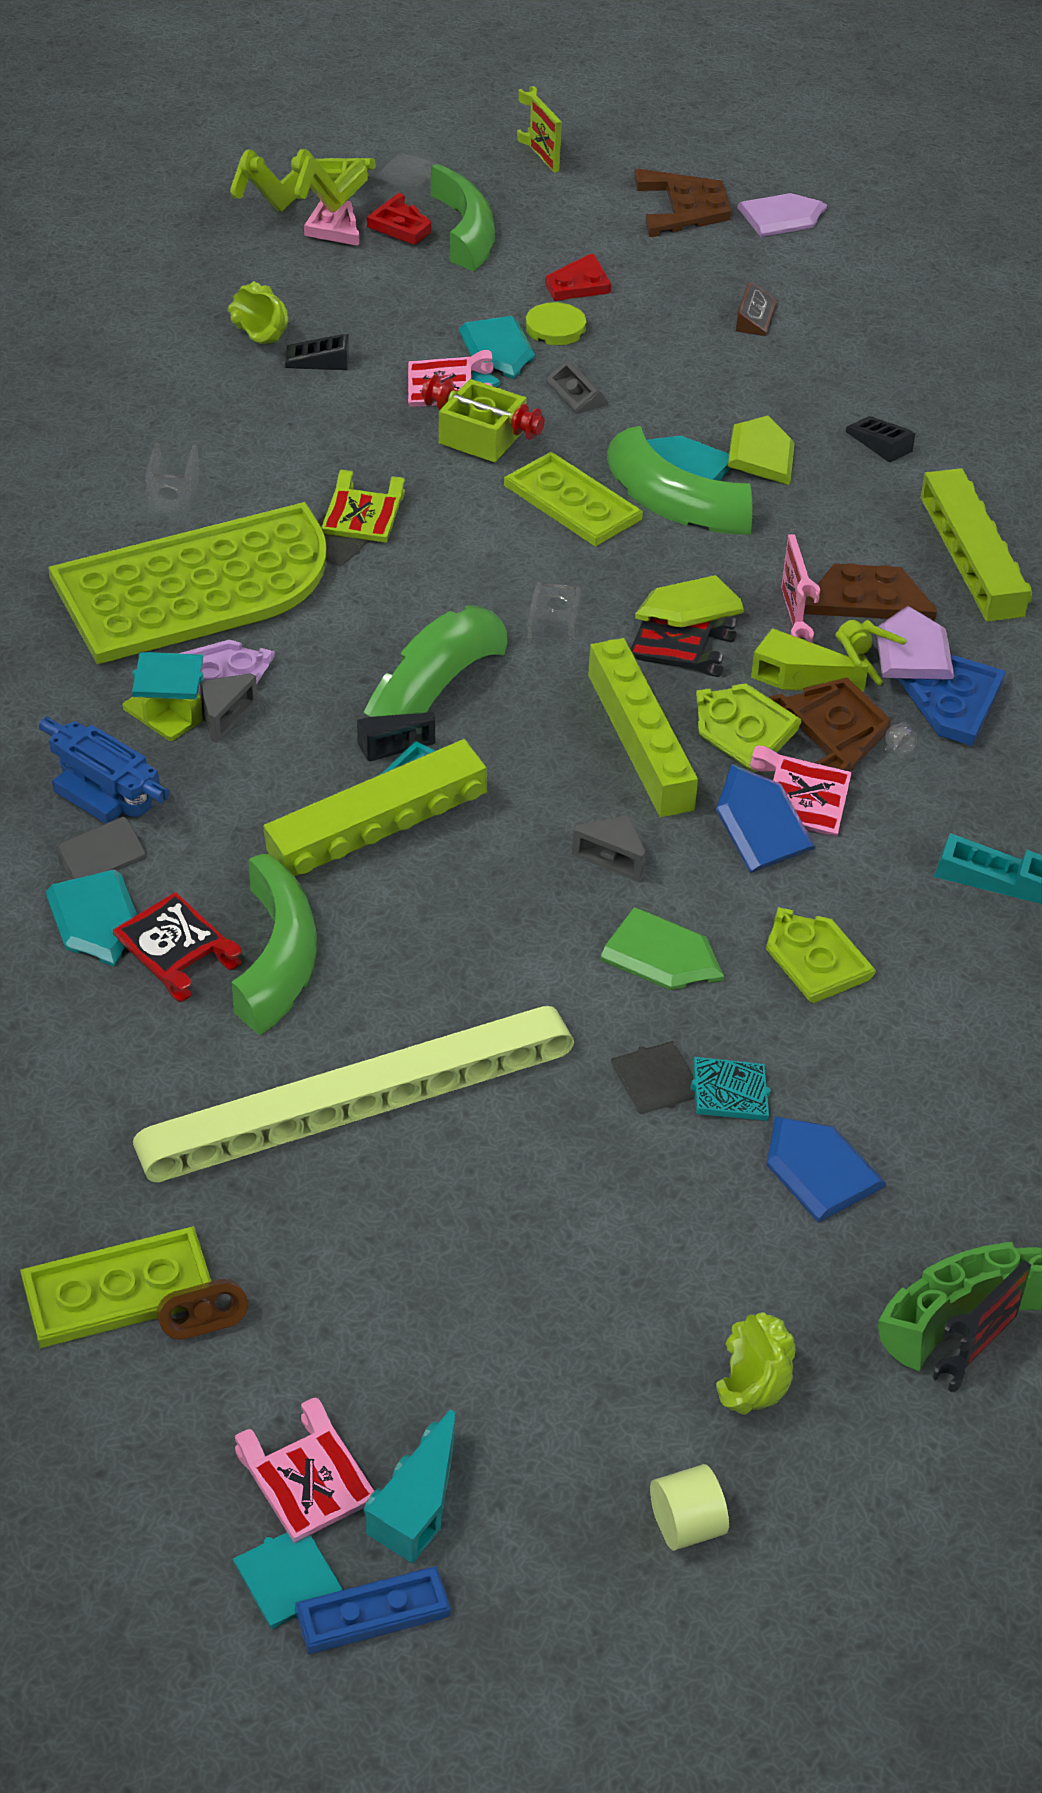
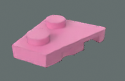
M320 200L304 225V236L358 246L359 231L356 229V219L353 214L351 201L347 200L336 212H330Z

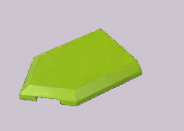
M768 415L734 424L727 466L789 485L791 482L795 443Z
M714 575L656 588L651 591L637 610L635 618L650 621L651 617L668 620V625L682 628L727 616L739 615L744 613L741 599Z
M747 683L732 685L731 689L711 691V689L696 691L699 736L753 773L758 772L750 766L754 748L756 746H765L777 753L798 731L801 724L800 718Z
M778 907L766 950L809 1002L816 1003L867 982L875 975L876 970L832 919L816 916L815 919L793 915L794 910Z

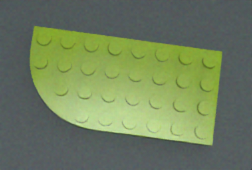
M302 502L49 566V577L96 664H101L139 654L140 652L262 621L288 611L306 599L319 584L326 566V541L323 530L307 504Z

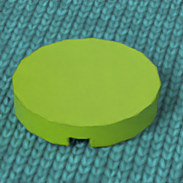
M560 302L540 304L527 313L526 332L532 339L538 341V338L543 339L545 344L548 345L574 343L586 331L585 314L570 304Z

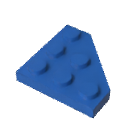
M951 655L954 672L953 679L897 678L938 736L973 746L1004 682L1006 671Z

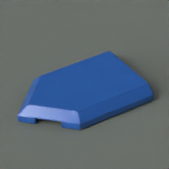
M731 764L715 810L748 871L752 873L813 850L815 845L782 785Z
M775 1116L767 1166L818 1223L886 1186V1182L834 1126Z

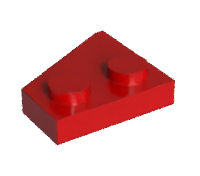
M397 193L367 216L368 228L413 245L419 243L432 231V222L425 215L420 214L419 209L414 205L408 206L402 193Z
M594 253L588 254L546 275L545 286L554 301L611 293V282Z

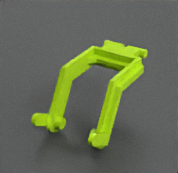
M300 149L297 156L291 160L292 171L279 181L265 165L262 157H259L254 150H245L241 156L230 192L232 198L241 199L248 180H250L276 211L282 212L296 198L305 199L311 188L330 212H336L368 180L367 170H374L376 162L374 158L315 159L307 149Z

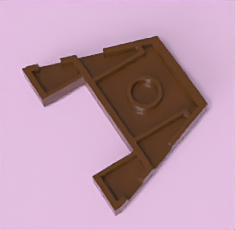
M645 169L634 170L637 191L666 190L673 212L646 214V227L649 237L659 236L660 232L670 230L672 233L682 231L683 226L692 224L701 227L731 219V208L722 180Z
M848 677L803 688V693L785 697L782 693L769 696V699L800 718L801 724L799 727L828 755L815 762L816 764L850 772L891 728V719Z

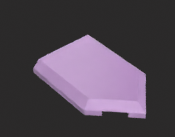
M788 193L743 201L738 204L737 208L758 235L765 237L813 228L820 214L826 211L827 204L819 200Z
M906 606L878 626L907 640L905 645H901L876 635L882 678H954L947 632L944 627L909 606Z
M232 640L179 653L203 655L202 673L204 680L251 673L256 675V683H258L275 657L274 651L260 648L259 651L243 648L242 643Z

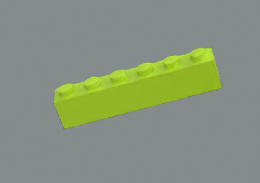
M962 468L925 472L920 498L986 622L1025 617L1027 605L1032 600L1031 586L1023 579L1018 563L1013 561L1008 551L1007 543L1002 541L998 534L996 524L988 516L984 502L978 498L973 482L968 480Z
M621 638L590 644L588 676L659 817L695 811L698 778L625 639Z
M462 739L264 824L266 850L278 859L293 876L306 874L312 869L334 859H340L352 851L368 844H374L380 839L400 830L409 829L416 823L432 816L443 814L448 809L464 802L477 799L480 795L487 793V767L467 741Z

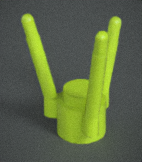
M856 620L845 622L841 625L835 636L844 646L854 666L860 667V661L869 664L868 674L878 686H881L883 684L882 679L864 654L871 648V634L873 633L901 645H905L907 640L897 634L874 626L869 620L864 621L862 624Z

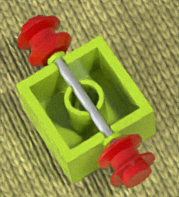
M435 374L430 379H427L422 387L421 394L425 405L431 406L434 402H437V408L440 410L439 444L495 463L523 431L526 432V438L532 440L536 435L541 434L545 424V418L542 417L541 409L536 408L532 413L529 412L526 397L469 379L457 392L451 379H446L441 383L440 376Z

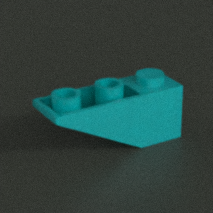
M451 1409L439 1423L434 1421L427 1427L419 1447L411 1456L406 1454L400 1459L394 1469L392 1479L383 1490L377 1488L370 1495L364 1507V1513H366V1534L412 1564L441 1529L455 1441L456 1412Z

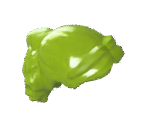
M255 281L248 285H242L239 292L233 295V302L228 306L232 323L238 329L245 330L249 334V338L256 343L263 345L275 343L288 327L289 317L284 302L274 295L270 286H261Z
M765 1312L747 1315L745 1321H739L732 1325L733 1334L726 1340L727 1351L732 1354L730 1358V1377H724L716 1382L719 1398L723 1406L742 1415H746L751 1410H762L775 1405L786 1394L793 1379L792 1360L796 1352L794 1338L785 1328L783 1320L773 1315H767Z

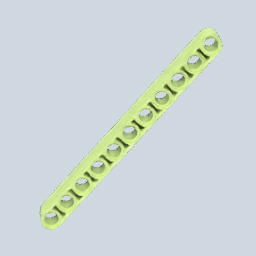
M543 1006L146 1127L136 1134L133 1139V1146L147 1179L152 1182H162L563 1057L572 1049L574 1040L558 1011L552 1006Z

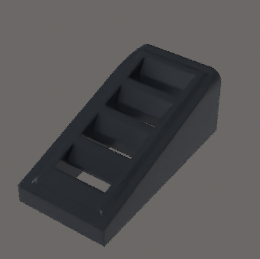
M349 334L334 335L287 345L285 368L347 370Z
M868 416L846 427V432L889 463L913 452L915 433L907 428L872 416Z
M433 712L374 716L357 720L358 746L367 761L370 762L403 753L415 741L425 746L435 743V715ZM421 727V734H416V729Z

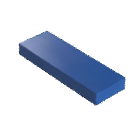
M437 1566L295 1602V1613L308 1655L450 1616L451 1612Z

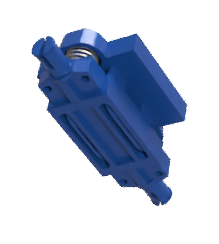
M45 716V720L41 719L39 730L51 736L49 740L50 751L60 757L59 762L63 773L52 780L53 791L105 824L113 821L122 813L132 817L142 816L151 809L152 798L160 804L168 799L170 791L160 785L157 770L146 763V757L92 724L89 727H85L74 721L66 725H60L48 716Z

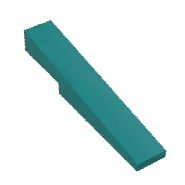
M949 833L933 877L1042 904V855L1026 849L1023 858L1019 859Z

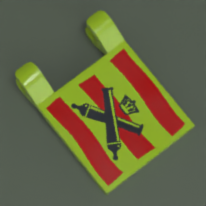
M535 86L529 87V92L519 89L518 100L522 104L531 106V116L528 133L522 132L521 129L517 130V140L530 146L554 173L559 172L562 121L540 100Z
M340 470L336 489L321 527L323 533L387 543L400 502L405 495V489H403L405 478L392 476L388 494L353 490L354 484L351 482L353 471Z

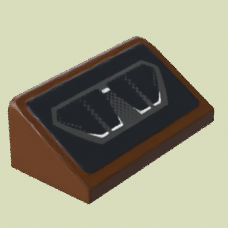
M748 282L737 316L736 332L766 336L777 300L753 282Z

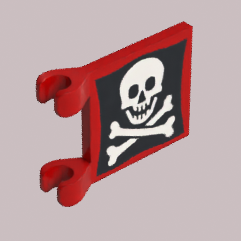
M174 892L113 929V935L163 982L170 995L178 1002H183L191 997V991L187 989L191 986V980L181 971L212 951L220 963L230 971L241 965V959L238 958L241 954V947L236 942L222 936L177 892Z

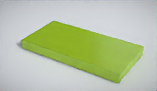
M553 452L547 453L504 477L505 487L595 547L643 519L642 510Z
M194 1226L20 1269L40 1348L156 1319L158 1305L166 1295L174 1291L211 1282ZM183 1306L176 1307L172 1314L186 1311L187 1308Z

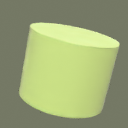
M702 1464L651 1481L650 1496L653 1512L670 1549L675 1551L728 1533L729 1516L725 1498L715 1474L708 1465Z

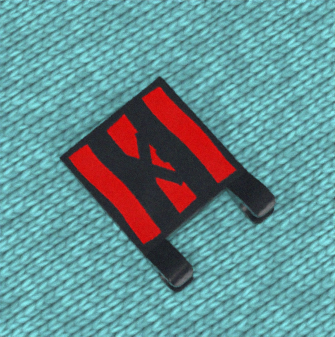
M727 616L681 628L668 625V620L651 617L650 621H642L630 650L637 660L698 669L706 675L720 677L724 670L723 666L719 665L723 661V654L719 651H710L704 654L703 652L710 635L721 641L734 642L737 632L727 629L734 630L737 621L735 618Z
M1024 1260L971 1313L955 1316L947 1321L943 1333L945 1339H948L949 1335L955 1332L964 1335L959 1345L960 1353L957 1356L938 1361L932 1378L936 1381L942 1373L953 1375L954 1378L950 1381L948 1387L950 1392H955L961 1387L965 1368L1017 1317L1032 1266L1030 1263Z

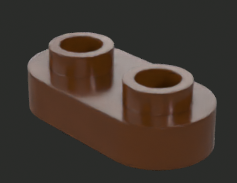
M218 1279L166 1295L158 1305L157 1320L164 1333L169 1337L180 1340L239 1323L247 1312L248 1299L238 1283L230 1279ZM227 1294L230 1296V1301L226 1306L217 1307L215 1305L216 1299L220 1295ZM183 1306L187 1308L183 1318L174 1319L171 1317L172 1311L176 1307Z

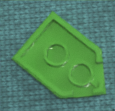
M636 907L632 909L605 945L600 960L668 990L686 988L687 983L707 980L708 983L724 980L723 972L706 936Z

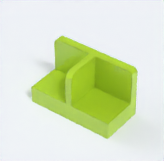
M199 693L197 700L131 697L123 703V710L168 741L175 740L203 721L202 702Z

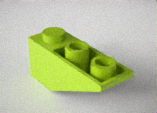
M772 628L754 651L751 678L782 690L803 691L805 687L848 677L864 692L869 664L860 661V667H855L851 659L846 655Z

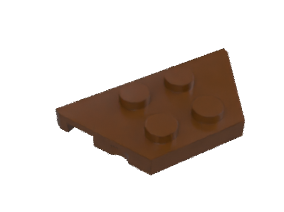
M834 563L817 584L820 587L819 602L814 603V599L808 596L804 608V614L889 619L906 606H909L934 622L937 614L935 606L902 567L857 565L854 563Z

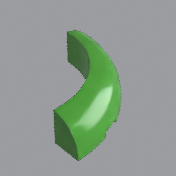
M435 164L431 166V196L446 203L455 211L459 210L463 216L461 222L450 232V262L475 271L489 257L490 249L493 243H495V224L492 210L485 197L471 181L450 168Z
M641 426L628 428L620 432L610 442L607 451L609 468L617 481L620 480L628 489V494L642 506L682 525L687 526L690 522L707 526L711 532L751 535L752 492L750 483L712 480L676 467L661 457L650 446Z
M468 605L465 606L464 611L459 613L449 611L435 619L401 652L402 662L393 675L386 673L383 676L363 713L371 717L426 713L446 685L469 664L484 656H503L505 654L508 644L507 631L501 618L484 607Z
M259 854L248 860L250 891L260 899L275 922L273 933L269 943L256 962L242 975L232 981L234 1014L258 1035H262L274 1026L293 1007V1001L299 995L303 986L306 987L309 982L317 954L315 921L307 897L292 873L271 854Z
M1012 1242L987 1245L958 1253L926 1268L921 1279L912 1284L908 1289L902 1287L886 1306L878 1321V1330L882 1344L888 1353L900 1363L920 1371L933 1349L945 1339L943 1333L947 1321L952 1317L971 1313L1024 1260L1032 1266L1019 1310H1042V1248H1014Z

